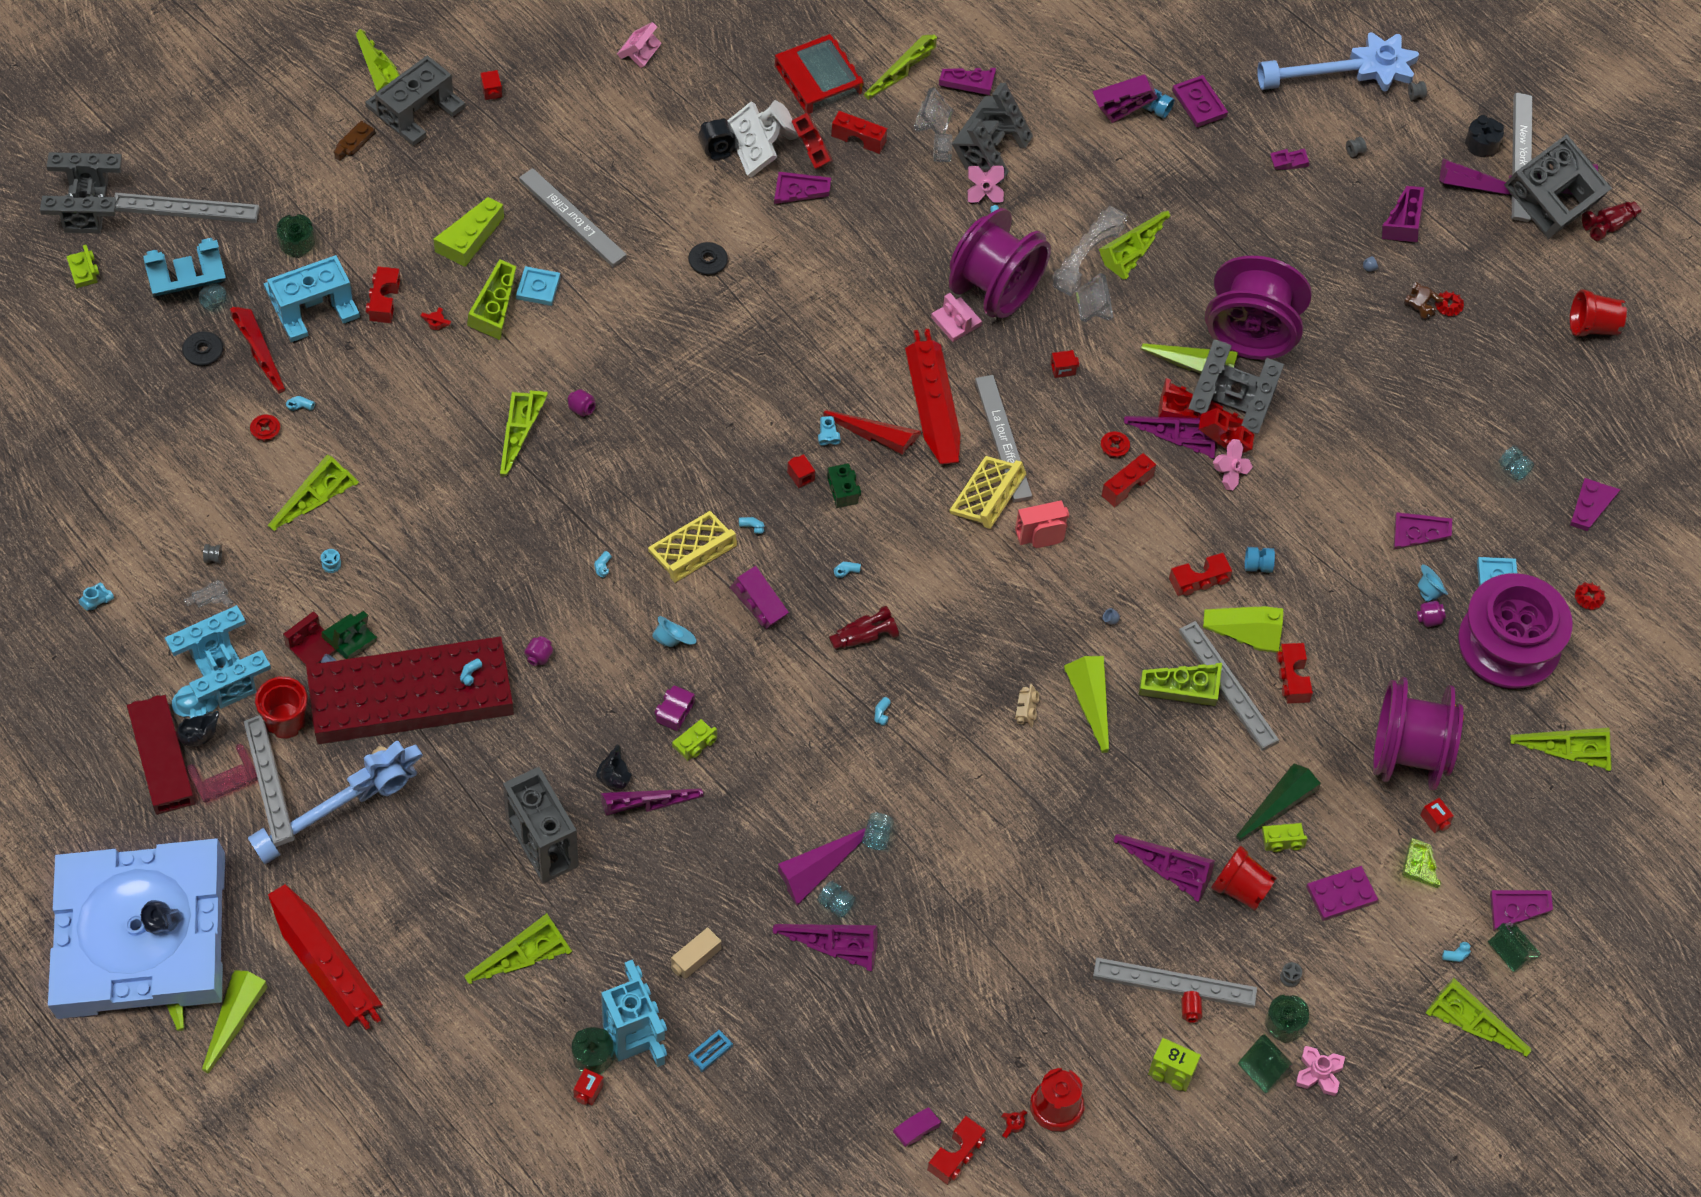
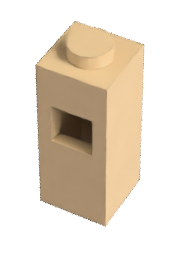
M707 927L671 957L672 971L677 976L681 975L684 979L688 978L721 950L722 941Z

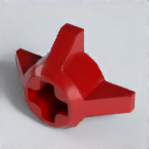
M440 307L437 312L430 314L422 312L420 315L432 330H440L451 324V321L444 319L442 315L443 308Z
M1022 1110L1020 1113L1004 1112L1001 1118L1006 1121V1130L1002 1135L1005 1139L1012 1132L1017 1133L1023 1130L1025 1125L1024 1117L1028 1112Z

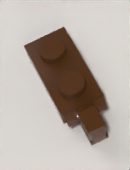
M360 121L338 142L336 149L333 151L334 158L341 161L346 155L353 156L375 134V129Z

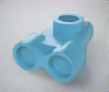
M833 416L820 418V434L818 435L820 445H827L829 443L837 445L841 443L840 433L837 432Z
M100 582L83 591V597L79 599V604L86 611L94 610L98 605L113 600L114 595Z

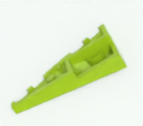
M359 29L356 36L378 92L400 74L396 70L397 67L383 51L374 47L375 42L368 40L365 35L366 32Z
M922 35L864 93V96L869 100L907 77L910 67L930 56L931 51L936 48L937 37L935 35Z
M1169 211L1161 212L1100 248L1099 252L1104 265L1120 278L1127 279L1130 270L1136 267L1139 257L1145 254L1154 241L1157 231L1163 228L1162 224L1170 217Z
M1454 977L1440 991L1426 1011V1014L1429 1016L1438 1017L1443 1022L1452 1023L1469 1033L1491 1042H1497L1504 1045L1507 1049L1523 1053L1526 1057L1531 1052V1048Z

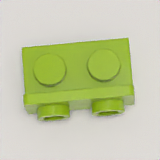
M83 245L84 252L66 256L76 288L98 283L96 275H99L97 264H92V261H95L92 250L88 251L87 245Z
M700 719L672 742V746L689 761L691 758L699 756L706 746H711L717 740V729L715 727L711 729Z
M1302 823L1262 827L1266 851L1280 852L1284 849L1300 850L1305 848L1307 836H1304Z

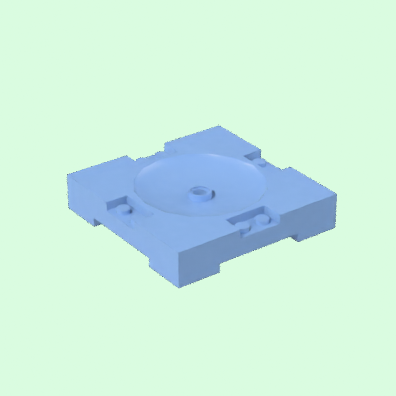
M218 839L158 844L156 849L127 852L109 849L55 855L53 891L55 921L53 948H51L48 1007L57 1019L98 1015V1011L175 1003H179L180 1006L222 1002L223 964L221 962V929L225 852ZM158 900L165 902L170 909H178L182 919L174 930L154 934L147 932L144 928L140 916L141 909L148 901Z

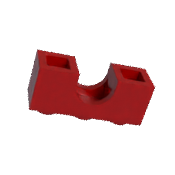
M838 111L832 122L831 136L848 142L850 136H856L863 141L864 149L880 154L887 140L888 128Z
M805 113L792 120L799 137L807 148V154L814 168L820 169L833 162L811 115Z
M378 266L377 272L373 273L372 284L374 285L369 290L370 303L366 304V314H369V321L392 323L394 301L393 298L384 296L390 293L398 294L401 280L398 268Z
M1219 408L1201 414L1198 430L1227 449V445L1232 439L1240 440L1243 446L1242 453L1252 450L1255 434L1244 426L1228 427L1230 416Z
M1142 453L1104 483L1101 496L1115 508L1128 497L1130 490L1135 484L1141 487L1154 477L1156 463Z
M1224 553L1207 557L1203 567L1204 573L1193 571L1189 563L1171 568L1169 580L1177 596L1190 595L1194 591L1207 590L1211 586L1223 585L1230 581L1232 569Z
M1304 643L1281 644L1280 650L1276 652L1277 663H1280L1281 667L1279 669V678L1283 680L1282 695L1283 697L1286 696L1287 704L1310 703L1313 694L1310 676L1302 677L1294 672L1296 669H1304L1307 661Z
M965 1116L952 1135V1139L960 1145L961 1149L952 1153L940 1147L928 1162L927 1170L947 1185L951 1180L955 1181L962 1171L960 1168L963 1164L968 1165L972 1160L974 1150L976 1148L980 1149L985 1143L986 1130Z

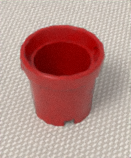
M1581 289L1575 295L1571 305L1570 329L1572 334L1577 337H1584L1588 334L1620 335L1621 332L1618 329L1619 327L1624 328L1627 316V308L1622 307L1621 304L1625 303V301L1595 295L1591 291Z
M282 676L269 679L260 686L255 696V705L259 715L266 722L268 731L276 734V737L284 739L298 735V731L302 727L304 728L306 720L307 693L304 686L296 679Z
M1239 846L1211 889L1220 894L1225 893L1255 911L1277 877L1252 859L1246 849Z
M1062 1068L1050 1070L1044 1075L1042 1083L1036 1087L1030 1099V1110L1034 1120L1041 1127L1050 1131L1063 1132L1073 1128L1080 1122L1085 1109L1080 1078L1073 1071L1069 1070L1068 1072L1062 1070Z

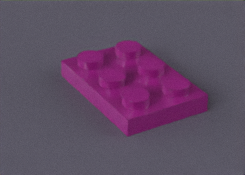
M1203 75L1173 85V93L1196 127L1227 117L1228 111Z
M1362 866L1307 883L1306 886L1322 921L1378 902V898Z

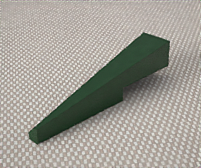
M1294 763L1236 835L1238 841H1243L1262 829L1263 826H1267L1286 814L1289 808L1317 792L1321 785L1320 781L1309 768Z

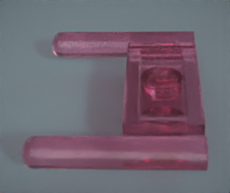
M237 744L236 750L244 765H238L205 779L204 782H202L195 765L190 764L187 767L204 803L258 780L256 770L243 744Z

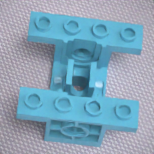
M212 238L203 239L199 246H197V253L203 273L201 276L196 277L191 256L174 259L173 264L178 280L174 282L170 281L164 254L162 252L158 253L157 250L146 252L147 255L143 256L153 297L225 281L226 277L217 240L213 241Z
M336 255L267 279V282L263 283L291 342L308 336V331L301 319L299 305L304 303L305 307L308 308L322 303L323 296L330 294L331 305L335 307L342 323L360 318L359 311L352 300L350 281Z
M237 605L165 637V641L173 656L188 650L203 677L189 683L198 702L214 696L220 709L257 693L253 677L271 669V665L262 650L240 660L233 649L228 632L246 624Z
M633 960L625 962V973L629 982L601 992L603 1028L618 1062L650 1050L657 1067L665 1064V1056H667L664 1045L659 1044L660 1041L665 1040L667 1027L663 1019L659 1020L657 1015L659 1010L656 1002H651L649 995H651L647 983L643 984L641 980L643 975L640 967L635 966Z

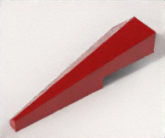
M239 307L230 308L233 322L250 344L251 355L278 394L284 392V385L252 310Z
M1166 378L1159 402L1158 417L1200 418L1201 413L1188 409L1193 394L1186 391V387H1178L1172 384L1170 379ZM1211 401L1208 411L1219 408L1230 416L1228 427L1235 428L1242 425L1243 419L1238 417L1239 414L1235 412L1231 414L1223 410V406Z
M825 410L823 413L824 417L833 416L835 423L870 442L874 439L902 455L910 445L914 444L921 434L919 430Z

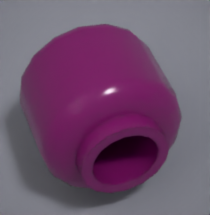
M578 389L568 396V407L581 417L587 416L595 410V398L586 391Z
M1438 601L1423 603L1420 605V611H1417L1419 623L1423 622L1425 627L1441 625L1443 619H1446L1444 606L1439 604Z
M542 636L532 638L524 651L525 656L528 658L527 662L533 666L546 664L553 653L552 643Z

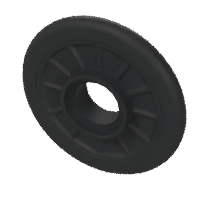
M703 242L691 249L688 260L690 266L696 272L712 275L725 268L728 262V255L719 244ZM705 256H711L713 259L711 261H706L703 258Z
M201 331L190 335L184 341L182 352L185 359L192 364L200 366L209 365L218 360L222 355L223 343L216 334ZM200 346L208 347L205 351L198 350Z

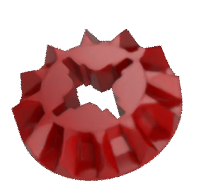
M1447 291L1439 293L1438 296L1444 298L1443 302L1435 301V306L1440 313L1446 316H1456L1462 312L1464 300L1460 298V295L1454 294V291L1451 293ZM1452 300V304L1448 307V301Z
M268 414L257 416L250 424L251 434L256 440H272L274 436H278V432L281 430L279 420ZM262 427H269V430L262 431Z
M1113 431L1106 433L1102 437L1100 447L1103 449V453H1107L1109 457L1116 456L1118 458L1119 456H1125L1129 452L1130 441L1123 433ZM1112 443L1115 444V445H1116V444H1119V445H1118V448H1117V447H1112Z
M1584 582L1582 585H1578L1575 591L1577 603L1583 608L1590 610L1600 608L1606 597L1604 595L1605 591L1600 589V585L1596 586L1593 582L1590 584ZM1587 593L1594 594V597L1587 596Z

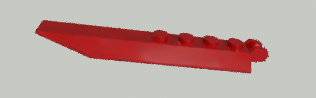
M929 328L924 331L926 341H920L918 330H914L915 342L906 347L905 352L924 441L940 465L959 463L961 434L941 344L931 340Z
M286 884L269 893L268 897L283 938L345 1025L350 1027L355 1020H358L363 1028L367 1030L370 1026L364 1015L368 1013L376 1023L381 1021L374 1008L382 1007L383 1004L318 914Z

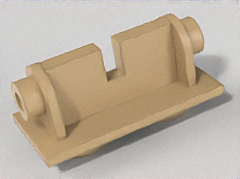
M1030 684V688L1023 687L1020 690L1018 704L1024 706L1017 707L1015 717L1018 724L1022 725L1024 722H1028L1030 727H1033V722L1037 717L1036 703L1039 702V693L1033 684Z

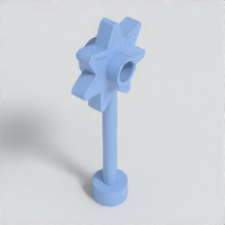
M1368 33L1367 47L1353 48L1350 55L1352 60L1279 68L1276 60L1259 62L1257 69L1260 88L1266 90L1279 88L1280 79L1359 70L1357 80L1375 79L1383 91H1388L1393 80L1408 84L1412 83L1414 73L1409 66L1417 63L1419 53L1402 49L1400 34H1396L1387 41H1384L1374 33Z
M395 741L387 750L366 755L364 757L365 768L347 778L350 784L349 787L291 822L293 834L295 835L356 796L360 802H363L378 792L381 795L389 796L400 790L409 778L417 775L413 765L423 756L418 746L413 745L404 749L399 741ZM264 828L248 837L264 864L280 856L278 849L273 844L272 836L268 835Z

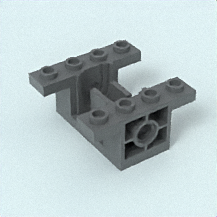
M428 55L365 101V106L413 146L426 137V131L414 122L413 111H417L428 103L427 97L433 98L434 104L439 105L452 117L466 107L465 102L453 93L452 75Z
M1000 83L992 96H985L952 142L966 170H968L969 166H979L981 170L988 171L992 166H1003L1005 178L1009 171L1000 156L1001 153L996 151L994 146L999 144L1004 135H1013L1020 148H1026L1033 138V134L1006 83Z
M49 152L47 170L66 172L69 191L68 195L42 196L41 215H60L64 233L101 234L103 216H115L116 197H106L108 173H121L122 154Z
M1214 339L1188 409L1202 414L1208 411L1211 400L1245 411L1246 414L1241 426H1244L1253 433L1259 434L1284 364L1266 358L1260 377L1225 365L1232 345ZM1240 384L1242 387L1241 392H1232V385Z

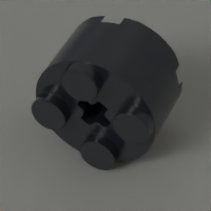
M1480 115L1477 119L1473 120L1465 139L1469 152L1478 157L1495 155L1504 136V125L1485 115Z
M721 118L704 122L701 125L698 139L707 157L709 156L713 160H722L728 158L731 155L730 153L737 149L738 139L727 119Z

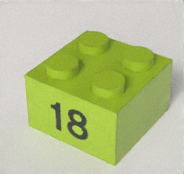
M1162 1038L1152 1060L1148 1075L1152 1076L1156 1081L1170 1084L1176 1090L1187 1091L1201 1055Z

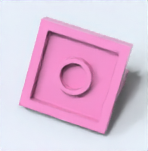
M651 22L635 30L617 55L621 59L629 56L640 68L644 67L661 45V42L653 34L657 26Z
M951 293L944 296L943 307L931 314V318L952 342L982 326L981 319L961 297L955 299Z

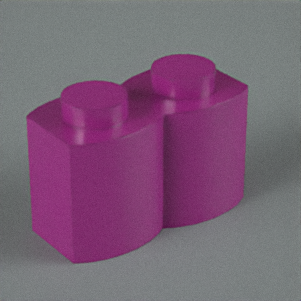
M674 685L671 690L668 689L664 695L665 701L662 705L659 704L657 706L655 715L657 723L678 731L695 703V694Z

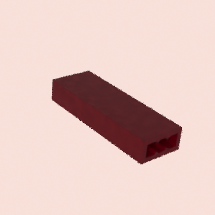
M166 694L162 696L156 695L147 700H138L128 704L127 709L155 814L158 815L195 805Z

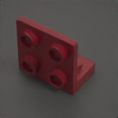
M314 611L283 633L285 646L305 666L321 663L325 654L331 655L336 651L321 637L324 629L320 626L319 616Z

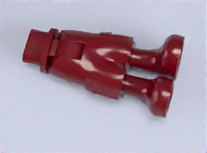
M1633 201L1631 203L1625 202L1613 207H1606L1598 212V216H1595L1591 211H1586L1582 214V224L1586 231L1591 229L1590 237L1599 241L1606 237V232L1612 233L1636 218L1637 214L1641 213V208Z
M885 605L875 615L871 617L865 615L837 630L836 634L829 636V639L834 649L841 647L845 649L846 646L853 647L875 641L880 633H888L892 638L899 637V631L889 608ZM878 622H883V623H881V624H879V625H877V626H874V625H873V624H876V623H878Z

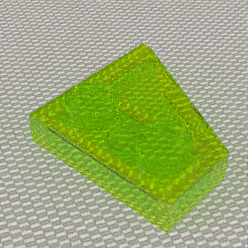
M1412 838L1409 842L1402 875L1438 888L1441 882L1440 879H1437L1435 871L1437 866L1433 859L1431 845Z

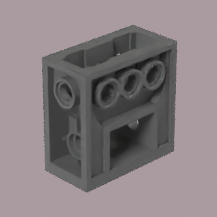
M1567 134L1517 170L1504 184L1548 239L1598 203L1612 189ZM1549 164L1553 166V171L1550 169ZM1537 173L1541 175V179L1538 178ZM1567 188L1580 203L1571 211L1557 197Z
M536 767L504 782L503 792L506 821L542 884L579 867L577 830L541 768ZM550 855H556L558 860L555 863H550Z

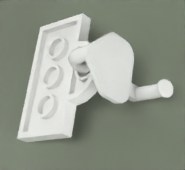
M776 100L771 103L768 109L759 113L756 104L750 102L727 120L738 139L736 150L745 172L751 178L777 158L772 143L777 139L778 135L789 140L799 137L788 109Z

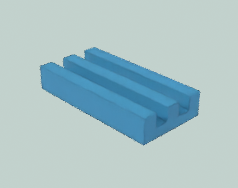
M718 1030L690 1053L688 1059L693 1061L694 1065L698 1066L699 1070L703 1072L731 1049L733 1043ZM719 1037L721 1038L720 1041H718L714 1046L707 1050V1052H705L701 1057H699L698 1059L696 1058V1056H698L702 1051H704L715 1040H717ZM726 1043L721 1049H719L714 1055H712L708 1060H706L702 1064V1062L706 1058H708L713 1052H715L719 1047Z

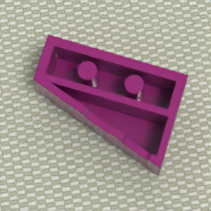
M1145 74L1092 91L1099 108L1111 123L1158 98L1152 82Z
M1406 186L1395 208L1390 212L1389 218L1382 225V239L1418 242L1424 203V187Z
M757 566L737 577L730 586V589L757 618L759 624L766 629L785 618L789 613Z

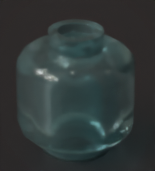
M210 283L199 292L200 304L209 310H215L225 303L227 299L224 287L217 283Z

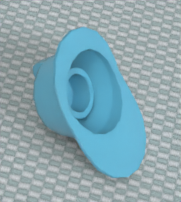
M1422 564L1423 576L1418 583V588L1424 600L1428 602L1430 600H1437L1443 594L1448 595L1438 575L1431 568Z
M658 617L659 624L652 637L660 644L673 647L680 642L689 645L696 643L695 636L686 628L669 621L665 617Z
M190 685L182 687L172 700L173 711L182 717H190V709L193 708L201 710L202 707H207V712L209 713L218 706L214 696L198 702Z

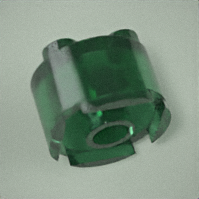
M297 214V216L287 215L278 222V243L284 253L295 258H301L313 248L315 237L312 222L308 217Z
M1280 995L1270 1004L1265 1018V1026L1274 1038L1283 1043L1297 1040L1303 1035L1309 1022V1008L1306 1002L1296 995Z
M589 1027L575 1034L572 1041V1060L575 1067L583 1072L586 1068L600 1075L613 1063V1040L607 1030Z

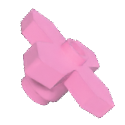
M969 166L968 178L975 185L968 190V202H979L985 194H987L992 202H1003L1004 191L996 184L1004 178V167L992 166L988 172H983L979 166Z
M1232 439L1227 445V455H1218L1213 461L1215 469L1224 473L1222 483L1225 489L1231 491L1238 485L1239 473L1248 474L1252 469L1250 460L1241 458L1243 446L1240 440Z
M1305 1046L1301 1060L1308 1068L1299 1071L1296 1086L1308 1089L1318 1082L1324 1094L1336 1096L1340 1082L1333 1074L1342 1070L1345 1057L1334 1053L1330 1056H1320L1316 1048Z

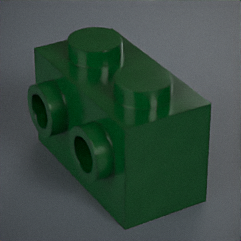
M850 464L828 467L827 481L836 508L858 504L861 489L855 483L856 474L854 470H851Z

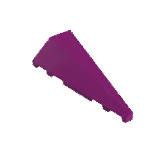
M1443 158L1439 179L1442 183L1512 195L1504 186L1505 181Z
M1124 417L1125 424H1130L1140 430L1155 434V436L1180 446H1185L1210 458H1215L1218 443L1198 430L1200 418Z
M702 789L601 793V803L605 815L644 806L646 812L697 799L703 797L704 794Z
M865 828L778 864V872L787 885V891L796 906L822 880L824 881L851 851L853 852L868 837Z
M1115 835L1114 842L1116 844L1119 843L1130 854L1140 858L1145 865L1163 878L1176 884L1181 891L1194 897L1195 901L1199 902L1211 879L1215 860L1128 836Z
M774 924L773 926L774 934L779 933L789 937L792 941L807 944V947L835 958L840 957L853 965L857 964L865 967L868 971H872L874 968L878 945L877 925Z

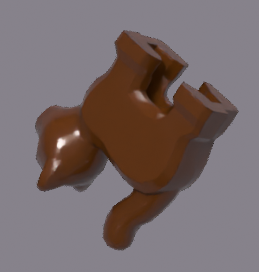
M1415 282L1410 294H1416V296L1413 297L1408 294L1404 304L1418 310L1420 317L1426 319L1435 315L1436 311L1431 305H1427L1430 299L1433 298L1436 302H1443L1444 298L1438 296L1430 288Z

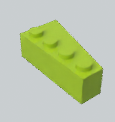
M487 197L433 239L435 252L466 267L503 220V204Z
M499 259L468 313L467 326L498 340L501 339L515 279L516 266Z
M1222 663L1143 670L1140 677L1138 695L1216 706Z

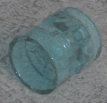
M1515 445L1510 447L1499 459V464L1506 470L1510 469V474L1516 480L1524 478L1534 467V462L1527 456L1523 457V452Z
M882 813L870 814L862 842L867 847L875 850L886 849L894 820Z
M832 880L823 888L817 901L826 908L831 907V912L842 918L851 909L856 897L846 890L842 891V887Z

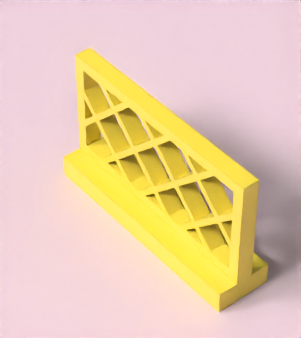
M985 456L951 507L950 513L981 522L984 527L991 529L1026 475L1023 463L1017 460L1014 463ZM988 463L994 464L996 466L991 469L985 470V467ZM1010 469L1007 473L1001 475L1000 470ZM998 472L999 476L988 479L987 475ZM986 477V481L976 484L977 479ZM1001 481L999 486L991 487V484ZM989 485V490L979 493L978 489ZM977 491L978 494L967 498L969 492ZM993 495L990 500L982 501L983 497ZM980 499L981 503L970 507V502ZM964 504H967L969 507L963 510H958L959 506H962ZM983 508L980 515L973 514V511Z
M709 511L648 547V551L668 571L670 578L676 583L736 547V533L732 529L728 530ZM709 518L713 521L712 526L703 525V522ZM691 529L698 530L697 535L687 534V532ZM701 530L711 531L710 536L700 535ZM714 531L723 532L720 536H713ZM676 538L682 539V543L673 544L672 540ZM685 540H695V545H686ZM699 540L709 541L703 546L698 545ZM667 548L666 553H657L656 550ZM670 548L680 549L679 554H669ZM683 549L693 550V552L688 555H682ZM677 559V562L669 565L667 560Z

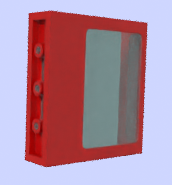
M831 34L775 55V68L805 113H813L814 103L855 88L859 95L862 94V87L864 85L862 77L858 76L854 65L850 64L846 53L842 52L838 41L834 40Z

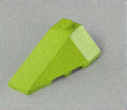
M1261 606L1204 609L1203 628L1222 636L1227 635L1235 638L1241 644L1244 642L1252 645L1258 651L1274 653L1279 651L1283 626V608Z

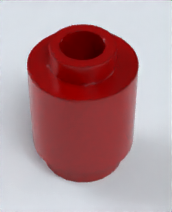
M1196 991L1184 992L1181 998L1182 1018L1188 1023H1196L1202 1018V998Z

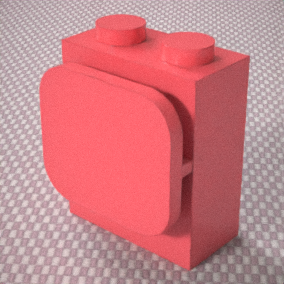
M1062 500L1018 510L1015 531L1020 545L1032 543L1033 547L1041 548L1058 544L1064 540L1069 512L1067 507H1064Z

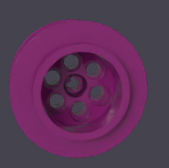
M999 208L988 216H983L974 222L959 241L950 261L949 288L951 292L958 295L963 294L976 285L986 292L983 308L985 314L989 317H1008L1026 301L1040 281L1051 254V245L1046 241L1045 234L1040 231L1031 232L1021 240L1011 235L1009 231L1012 216L1010 211L1005 208Z
M1264 256L1233 258L1218 268L1214 278V288L1218 296L1209 302L1205 311V322L1211 337L1232 345L1230 351L1237 352V355L1250 359H1274L1290 352L1300 342L1303 334V323L1299 315L1308 308L1311 302L1312 290L1307 279L1289 264Z
M1520 573L1495 576L1482 583L1472 595L1468 612L1461 622L1458 633L1461 654L1471 670L1481 679L1492 685L1508 689L1536 685L1547 679L1559 663L1562 650L1566 647L1572 633L1571 611L1562 595L1550 584L1539 578Z
M1401 677L1398 684L1395 680H1390L1384 695L1377 726L1373 754V774L1380 775L1381 773L1382 781L1388 782L1395 764L1427 769L1429 790L1435 791L1440 783L1443 772L1445 776H1450L1456 762L1463 725V705L1457 704L1455 706V688L1452 685L1446 687L1441 703L1407 698L1408 681L1406 677Z

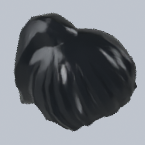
M215 711L211 714L206 713L190 719H184L177 728L178 739L184 745L198 747L207 743L215 735L219 712Z
M618 744L609 753L607 758L601 762L596 772L597 779L613 789L625 788L632 776L628 771L626 763L621 759V747Z
M158 900L148 901L141 909L140 914L141 922L146 931L154 934L174 930L182 919L178 909H170L165 902Z

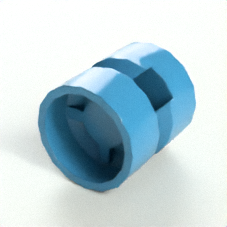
M1154 88L1158 98L1142 108L1150 112L1155 111L1157 116L1164 119L1170 113L1175 99L1166 94L1162 96V92Z
M1258 547L1246 548L1245 571L1256 572L1260 569L1261 572H1273L1275 562L1274 548H1263L1262 550H1259Z

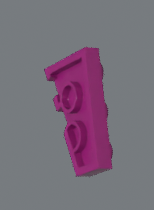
M963 68L942 69L939 85L990 95L996 68H990L988 71H981V68H974V71H965Z
M778 172L774 204L829 196L831 178Z
M1584 478L1570 526L1588 531L1602 512L1607 509L1612 500L1616 498L1621 489Z
M1396 512L1393 550L1450 539L1452 536L1453 518Z
M1492 890L1490 892L1493 931L1549 913L1553 910L1551 890Z

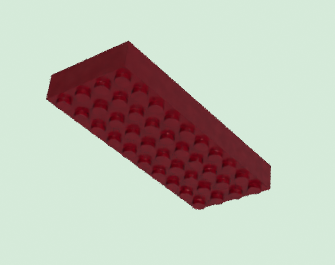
M501 636L306 665L317 745L514 715ZM475 659H480L482 667L472 672L473 683L470 686H466L460 681L464 666Z

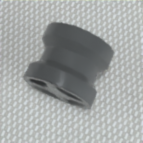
M1419 81L1417 84L1413 82L1408 84V95L1411 100H1415L1418 97L1426 98L1427 87L1424 81Z
M1359 136L1355 140H1348L1346 142V150L1349 156L1355 157L1359 153H1366L1367 146L1362 137Z
M205 544L203 551L204 563L213 561L216 564H220L222 545L211 546L210 544Z
M1294 962L1286 963L1280 974L1281 983L1286 987L1297 986L1302 976L1301 967Z

